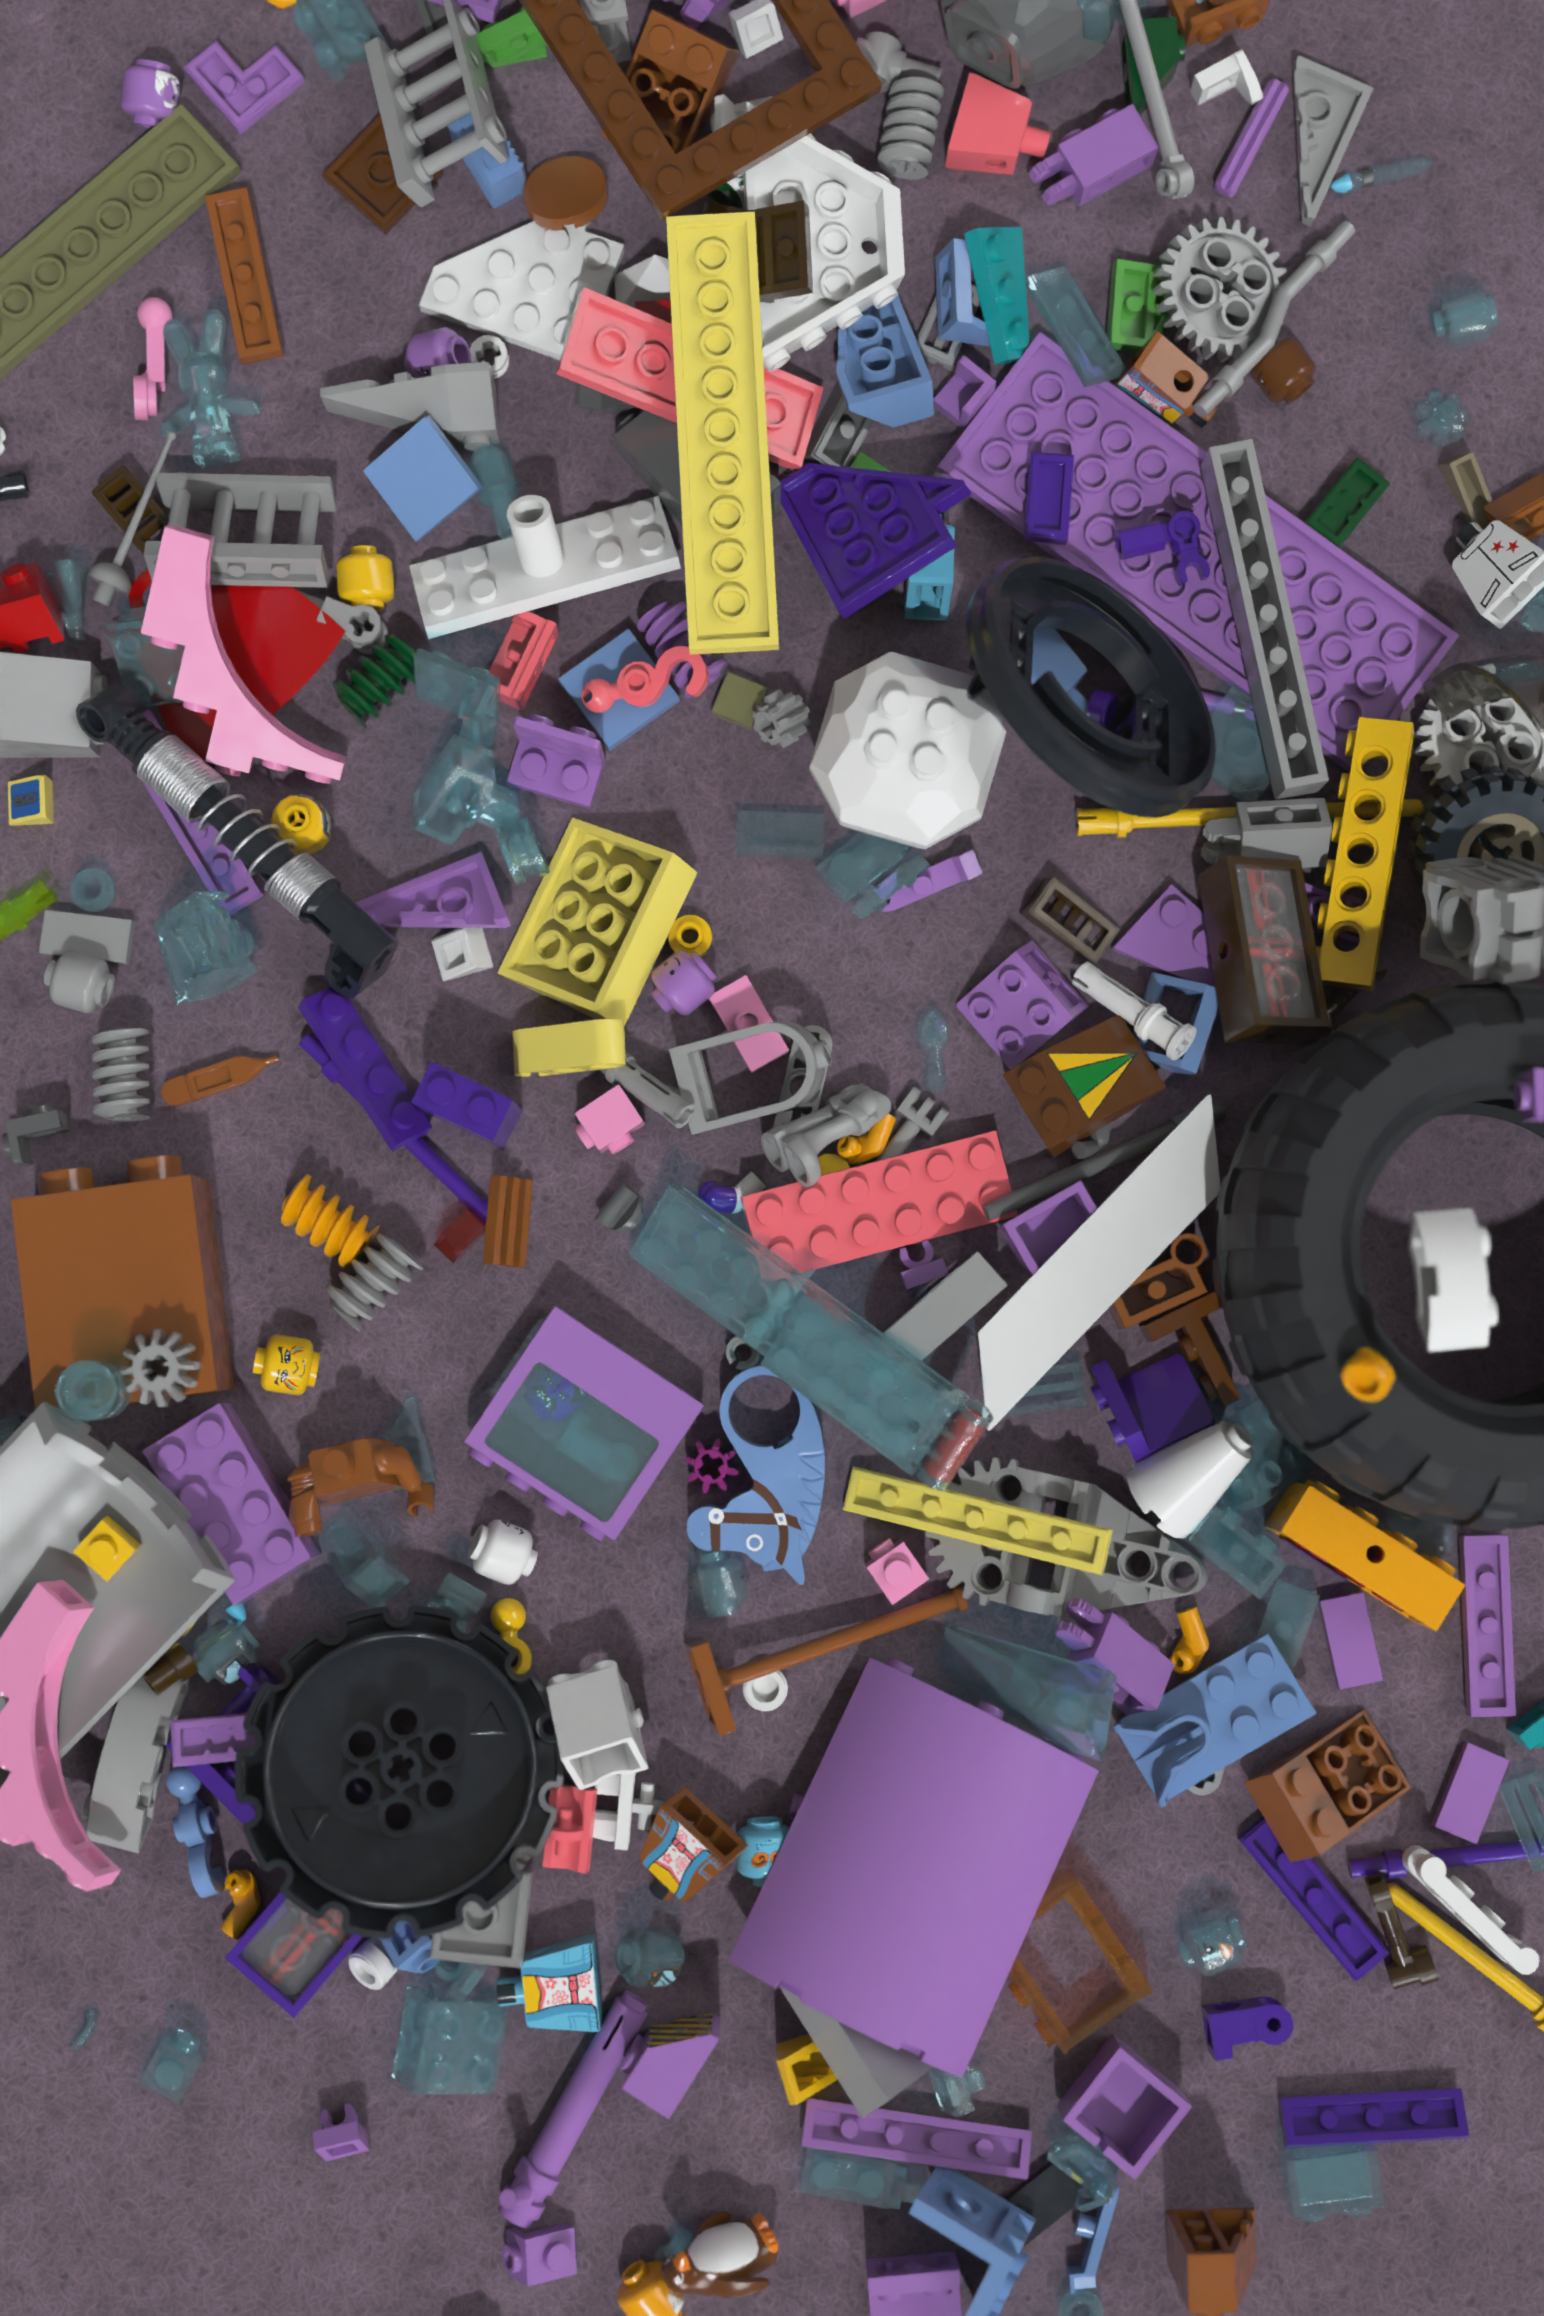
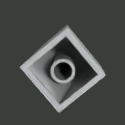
M0 652V758L100 757V745H105L107 741L102 743L96 742L86 735L78 723L76 708L79 703L108 687L105 675H101L99 669L91 661Z

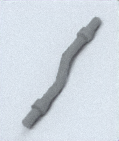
M1341 222L1325 240L1317 241L1306 253V260L1275 291L1260 336L1231 366H1224L1214 376L1212 380L1213 385L1193 405L1195 412L1199 416L1206 417L1225 397L1230 398L1243 385V378L1275 345L1290 300L1317 272H1324L1336 260V252L1355 234V228L1350 222Z

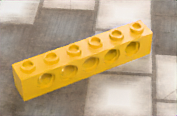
M1359 717L1357 730L1349 729L1345 755L1352 757L1350 773H1342L1338 795L1339 799L1345 800L1343 817L1335 816L1331 838V842L1338 843L1336 860L1328 859L1324 881L1325 886H1331L1329 903H1321L1317 923V929L1324 930L1322 947L1316 946L1323 986L1373 992L1414 739L1413 722ZM1372 759H1382L1388 764L1387 770L1378 777H1370L1363 772L1365 764ZM1375 802L1381 807V811L1373 820H1362L1356 816V811L1361 804ZM1358 845H1367L1374 850V855L1365 864H1355L1349 859L1351 850ZM1360 888L1367 893L1366 901L1357 908L1345 906L1342 903V897L1349 889ZM1345 931L1355 932L1360 937L1358 946L1349 952L1340 951L1335 947L1336 938Z

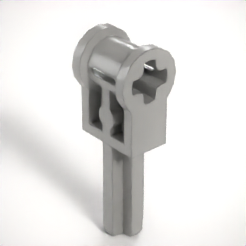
M299 591L321 609L316 621L326 624L322 613L323 610L346 631L341 639L351 642L357 651L362 654L372 655L371 649L375 644L383 648L387 645L384 637L388 633V628L372 607L367 605L353 607L326 597L324 601ZM371 624L373 630L371 632L364 631L360 636L358 630L360 628L367 629Z

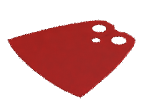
M146 570L132 583L131 591L128 595L143 670L168 731L176 735L205 761L217 710L210 708L208 714L191 711L183 707V700L173 698L185 646L178 644L177 650L163 648L151 643L152 636L141 633L146 612L142 597L145 590L152 585L149 570ZM211 585L213 611L226 653L249 691L273 715L319 670L346 631L323 610L322 614L326 624L316 621L321 609L294 587Z

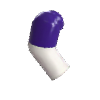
M751 1171L735 1187L718 1186L715 1181L705 1182L699 1188L698 1197L703 1202V1206L711 1212L734 1214L743 1209L740 1196L760 1192L766 1186Z

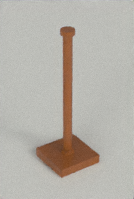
M961 1585L950 1588V1592L724 1670L723 1666L716 1668L709 1643L701 1636L683 1642L711 1728L719 1737L737 1731L726 1698V1694L731 1693V1687L956 1608L958 1612L967 1610L968 1603L962 1597L963 1589Z

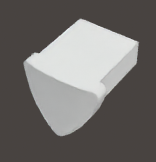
M1243 49L1195 74L1190 89L1197 105L1233 87H1236L1250 104L1263 99L1259 82Z

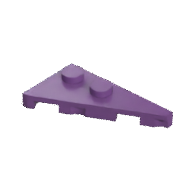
M482 852L356 902L362 910L382 927L507 928L511 926Z

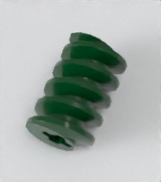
M387 633L384 637L389 650L376 644L372 647L371 650L375 662L365 656L359 658L358 662L363 673L353 668L346 670L345 673L350 683L349 685L338 679H335L332 683L340 703L365 729L367 726L362 714L367 713L377 719L380 716L375 705L377 701L388 707L393 705L388 694L389 690H393L403 696L406 693L401 682L403 678L414 684L419 682L414 671L416 666L428 673L430 672L429 667L419 654L405 640L392 633Z

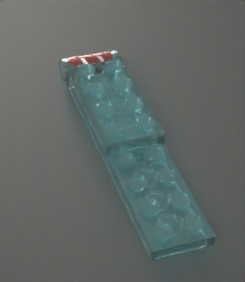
M677 1181L668 1185L628 1253L631 1258L765 1357L761 1362L763 1366L909 1475L913 1476L916 1473L921 1481L933 1489L943 1491L948 1487L993 1420L992 1413L985 1405L965 1394Z

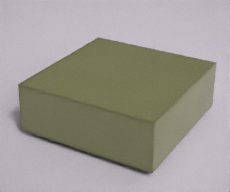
M727 672L711 713L716 717L752 731L755 724V719L752 717L753 712L757 711L756 705L764 701L768 687Z

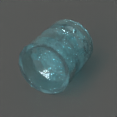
M83 1360L73 1363L62 1372L57 1381L56 1396L58 1404L67 1415L76 1420L94 1421L116 1417L125 1410L131 1400L132 1392L128 1393L125 1389L127 1383L130 1382L129 1375H121V1366L110 1361Z

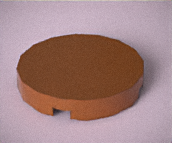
M564 156L547 161L533 170L524 183L522 196L531 220L540 227L559 231L564 230L563 225L574 224L575 228H578L599 216L608 201V185L602 168L594 161L579 156Z

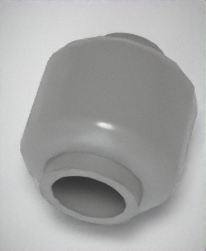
M71 950L62 954L58 961H50L44 975V985L49 986V994L53 1003L88 1014L94 1012L99 1006L104 1008L107 1005L115 983V977L113 974H110L108 964L104 960Z

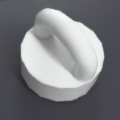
M379 1938L367 1939L350 1955L348 1960L350 1970L355 1978L370 1989L379 1990L383 1988L398 1970Z

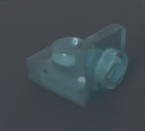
M448 1572L427 1607L456 1613L458 1616L457 1629L461 1633H465L488 1594Z
M169 2029L160 2039L156 2047L157 2050L140 2083L179 2104L205 2059L208 2050L200 2047V2039L185 2030H177L175 2033Z

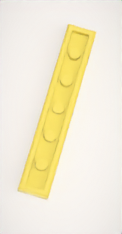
M854 1466L852 1467L843 1506L845 1511L1099 1575L1104 1574L1113 1534L1112 1529Z

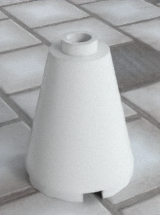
M1222 1421L1131 1465L1130 1467L1133 1469L1127 1473L1130 1491L1145 1514L1153 1510L1162 1520L1156 1525L1158 1528L1174 1538H1185L1195 1531L1252 1458L1253 1451L1251 1446L1253 1445V1439L1242 1425Z

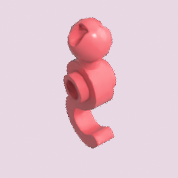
M675 646L666 650L659 657L655 668L642 661L632 662L620 671L617 682L610 683L602 678H594L588 681L582 689V701L584 706L594 713H603L609 710L615 700L622 698L630 705L638 708L651 706L661 697L668 685L673 668L680 662L691 664L693 676L686 687V691L692 697H698L707 687L709 667L706 660L700 654L690 655L689 647ZM592 693V699L586 702V695Z

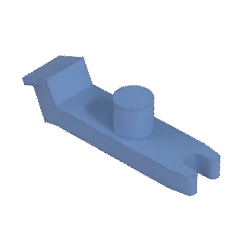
M1105 2180L1095 2217L1078 2213L1076 2216L1074 2234L1089 2239L1082 2264L1066 2266L1068 2286L1071 2294H1075V2289L1096 2288L1095 2275L1120 2190L1115 2181Z

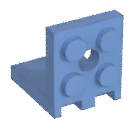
M936 2166L916 2197L909 2214L991 2264L965 2316H999L1029 2256L1021 2251L1036 2218L956 2169Z

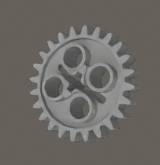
M1219 217L1211 225L1207 218L1202 219L1195 227L1190 224L1180 235L1175 236L1168 243L1169 248L1158 258L1164 265H1161L1154 272V276L1163 282L1153 289V294L1164 297V301L1156 307V311L1168 312L1170 315L1164 322L1163 327L1168 328L1175 325L1178 331L1175 334L1174 341L1178 342L1184 337L1189 339L1187 349L1189 353L1201 346L1204 360L1210 358L1215 352H1217L1219 362L1226 361L1232 355L1237 360L1260 336L1275 291L1282 285L1278 283V278L1287 272L1286 268H1274L1273 262L1279 257V252L1267 255L1264 251L1269 239L1266 237L1258 243L1254 241L1255 227L1253 226L1244 234L1241 233L1240 220L1238 219L1231 223L1227 229L1223 217ZM1208 255L1215 259L1217 266H1214L1209 261ZM1243 277H1246L1251 282L1253 289L1246 285ZM1190 291H1193L1198 296L1199 303L1192 299ZM1226 313L1233 318L1235 326L1228 321Z

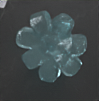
M1439 391L1430 393L1426 399L1427 405L1419 404L1413 414L1416 420L1423 421L1416 428L1417 434L1420 438H1426L1431 434V444L1437 448L1444 447L1448 438L1453 442H1458L1465 434V430L1461 425L1469 422V411L1457 409L1461 398L1455 394L1448 395L1446 400L1443 401Z

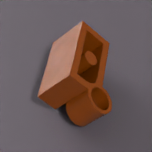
M1190 1233L1178 1235L1166 1248L1165 1255L1167 1260L1148 1267L1109 1307L1118 1329H1126L1207 1292L1196 1268L1202 1264L1206 1257V1246L1200 1237ZM1182 1239L1190 1241L1196 1250L1195 1259L1190 1264H1184L1176 1257V1245Z

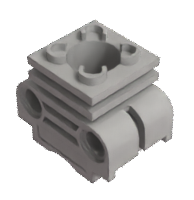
M1516 855L1508 856V860L1495 858L1493 863L1479 858L1464 857L1426 862V870L1423 871L1426 921L1421 934L1420 958L1456 970L1459 975L1473 981L1490 978L1499 983H1511L1538 977L1540 975V967L1544 968V865Z

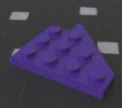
M814 463L806 464L780 481L781 504L835 607L844 619L957 547L940 514L972 494L964 480Z

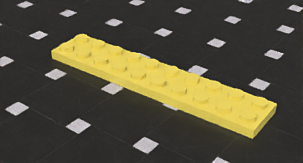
M755 212L667 216L690 655L779 650Z

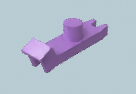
M972 849L883 885L874 892V895L876 897L889 896V902L881 906L882 912H889L957 883L968 881L983 873Z

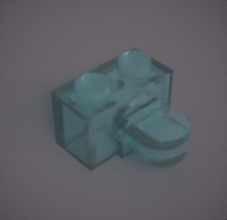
M455 734L411 798L414 830L451 846L454 845L465 827L472 829L476 822L499 832H505L513 828L520 817L517 793L496 783L493 751Z

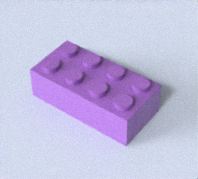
M218 1403L142 1450L158 1479L192 1514L187 1523L200 1539L204 1536H209L228 1564L236 1580L225 1590V1593L233 1606L247 1602L321 1556L310 1536L296 1538L294 1528H292L291 1522L288 1521L290 1502L231 1404Z

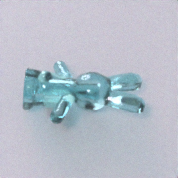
M215 308L207 310L201 320L200 351L195 352L189 332L180 321L170 319L164 324L163 337L179 365L177 374L178 386L190 403L161 424L160 431L167 438L169 431H173L177 435L190 425L192 459L198 466L205 469L233 464L242 459L233 433L234 426L230 414L256 417L261 412L260 403L254 399L225 395L228 374L221 360L225 335V317Z

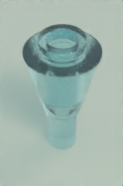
M76 559L52 562L53 569L47 570L44 573L61 614L64 615L68 642L86 641L82 613L84 612L89 568L79 567V561Z

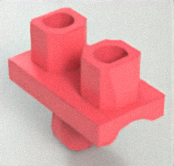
M563 1784L559 1789H550L548 1805L557 1809V1817L544 1846L543 1867L563 1868L585 1874L590 1871L597 1789L586 1788L579 1790L577 1786Z

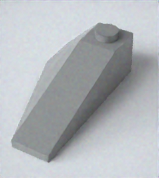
M489 362L431 367V376L422 378L411 377V374L408 372L394 374V379L385 385H380L379 382L366 379L320 388V397L327 412L402 432L409 431L423 417L431 416L452 445L464 446L469 451H484L490 448V444H500L498 393Z

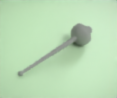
M173 431L167 433L168 439L113 562L98 563L88 573V577L99 582L92 600L109 607L116 590L128 595L131 591V579L121 567L155 485L157 472H160L170 445L176 439V434Z

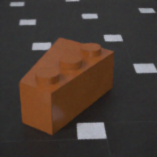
M1255 2207L1166 2209L1167 2265L1189 2314H1195L1196 2316H1223V2313H1237L1257 2264Z

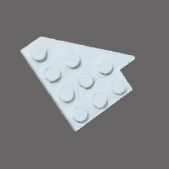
M533 221L434 266L419 307L424 313L487 335H493L501 340L560 360L580 291L583 287H586L608 297L614 281V275L617 273L625 252L624 244L587 232L590 222L578 228H575L574 224L563 225L564 230L553 231L540 227Z

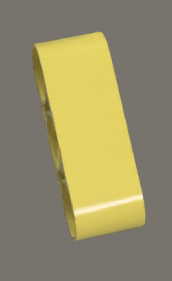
M598 1019L512 1031L514 1076L531 1077L533 1072H539V1076H549L626 1066L624 1020Z

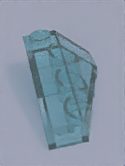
M953 1624L945 1626L940 1668L1058 1748L1099 1761L1103 1760L1116 1674Z

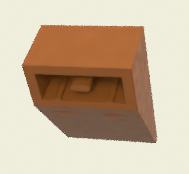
M652 9L626 73V78L675 154L695 143L715 107V96L722 94L740 51L667 13ZM603 131L602 136L605 137V138H607V136L605 135V133H604V131Z
M1365 1709L1278 1758L1244 1781L1245 1786L1290 1863L1322 1855L1412 1789Z

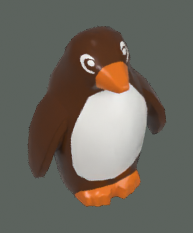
M727 2211L717 2212L707 2217L695 2231L688 2246L680 2253L671 2255L662 2265V2279L665 2285L676 2294L716 2295L723 2298H741L764 2290L770 2284L769 2279L755 2276L776 2263L778 2242L773 2229H770L768 2226V2220L759 2213L750 2220L727 2223L732 2217Z

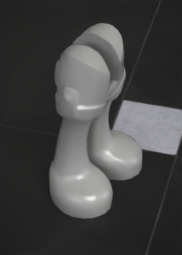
M863 1083L847 1086L839 1094L828 1098L825 1101L826 1106L787 1124L776 1125L762 1134L761 1145L763 1151L776 1170L785 1172L790 1169L802 1186L806 1188L811 1187L818 1182L821 1176V1167L818 1160L820 1151L839 1138L848 1135L860 1136L881 1121L891 1110V1102L885 1095L872 1090Z

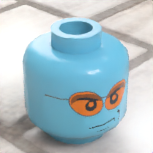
M761 1816L747 1819V1825L740 1828L737 1832V1835L749 1845L737 1857V1870L743 1876L753 1878L754 1886L763 1887L790 1827L783 1824L780 1817Z

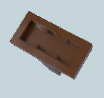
M1214 1289L1140 1325L1139 1328L1146 1342H1153L1180 1329L1183 1336L1177 1338L1179 1347L1188 1362L1196 1361L1203 1375L1197 1378L1203 1395L1208 1402L1215 1400L1218 1406L1225 1407L1240 1400L1241 1397L1201 1320L1202 1317L1222 1308L1221 1298L1219 1295H1216Z

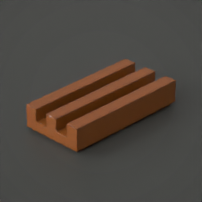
M490 1175L482 1264L526 1268L533 1180Z

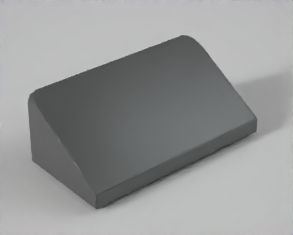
M839 383L835 384L812 428L803 460L807 463L850 467L874 421L849 411Z

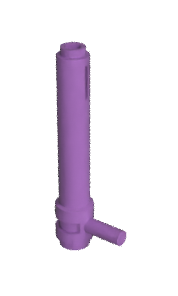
M625 1990L622 1997L616 1996L602 2021L601 2030L596 2032L530 2152L528 2155H523L515 2167L514 2174L516 2177L513 2182H507L501 2192L498 2211L511 2223L522 2228L530 2227L532 2221L538 2220L546 2207L544 2202L546 2196L553 2195L561 2181L559 2176L561 2169L621 2064L624 2054L647 2017L645 2010L648 2003L637 1994Z

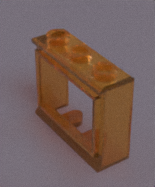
M1072 1869L1048 1884L1032 1921L1066 1898L1125 1987L1066 2028L1018 1956H1016L1009 1972L1014 1981L1008 1985L1021 2007L1024 2009L1031 2005L1040 2018L1034 2025L1046 2044L1050 2047L1057 2043L1064 2055L1068 2053L1070 2048L1141 1998L1154 1992Z

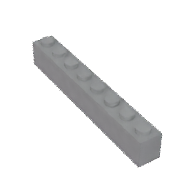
M1253 439L1209 447L1201 463V470L1274 799L1281 800L1315 793L1329 781Z

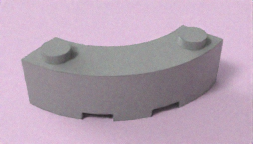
M141 1676L118 1700L99 1761L93 1792L88 1794L81 1814V1819L88 1821L87 1835L91 1841L139 1854L155 1816L157 1794L162 1775L158 1772L163 1755V1746H160V1744L167 1745L171 1741V1720H178L188 1694L189 1679L185 1682L178 1680L157 1696Z

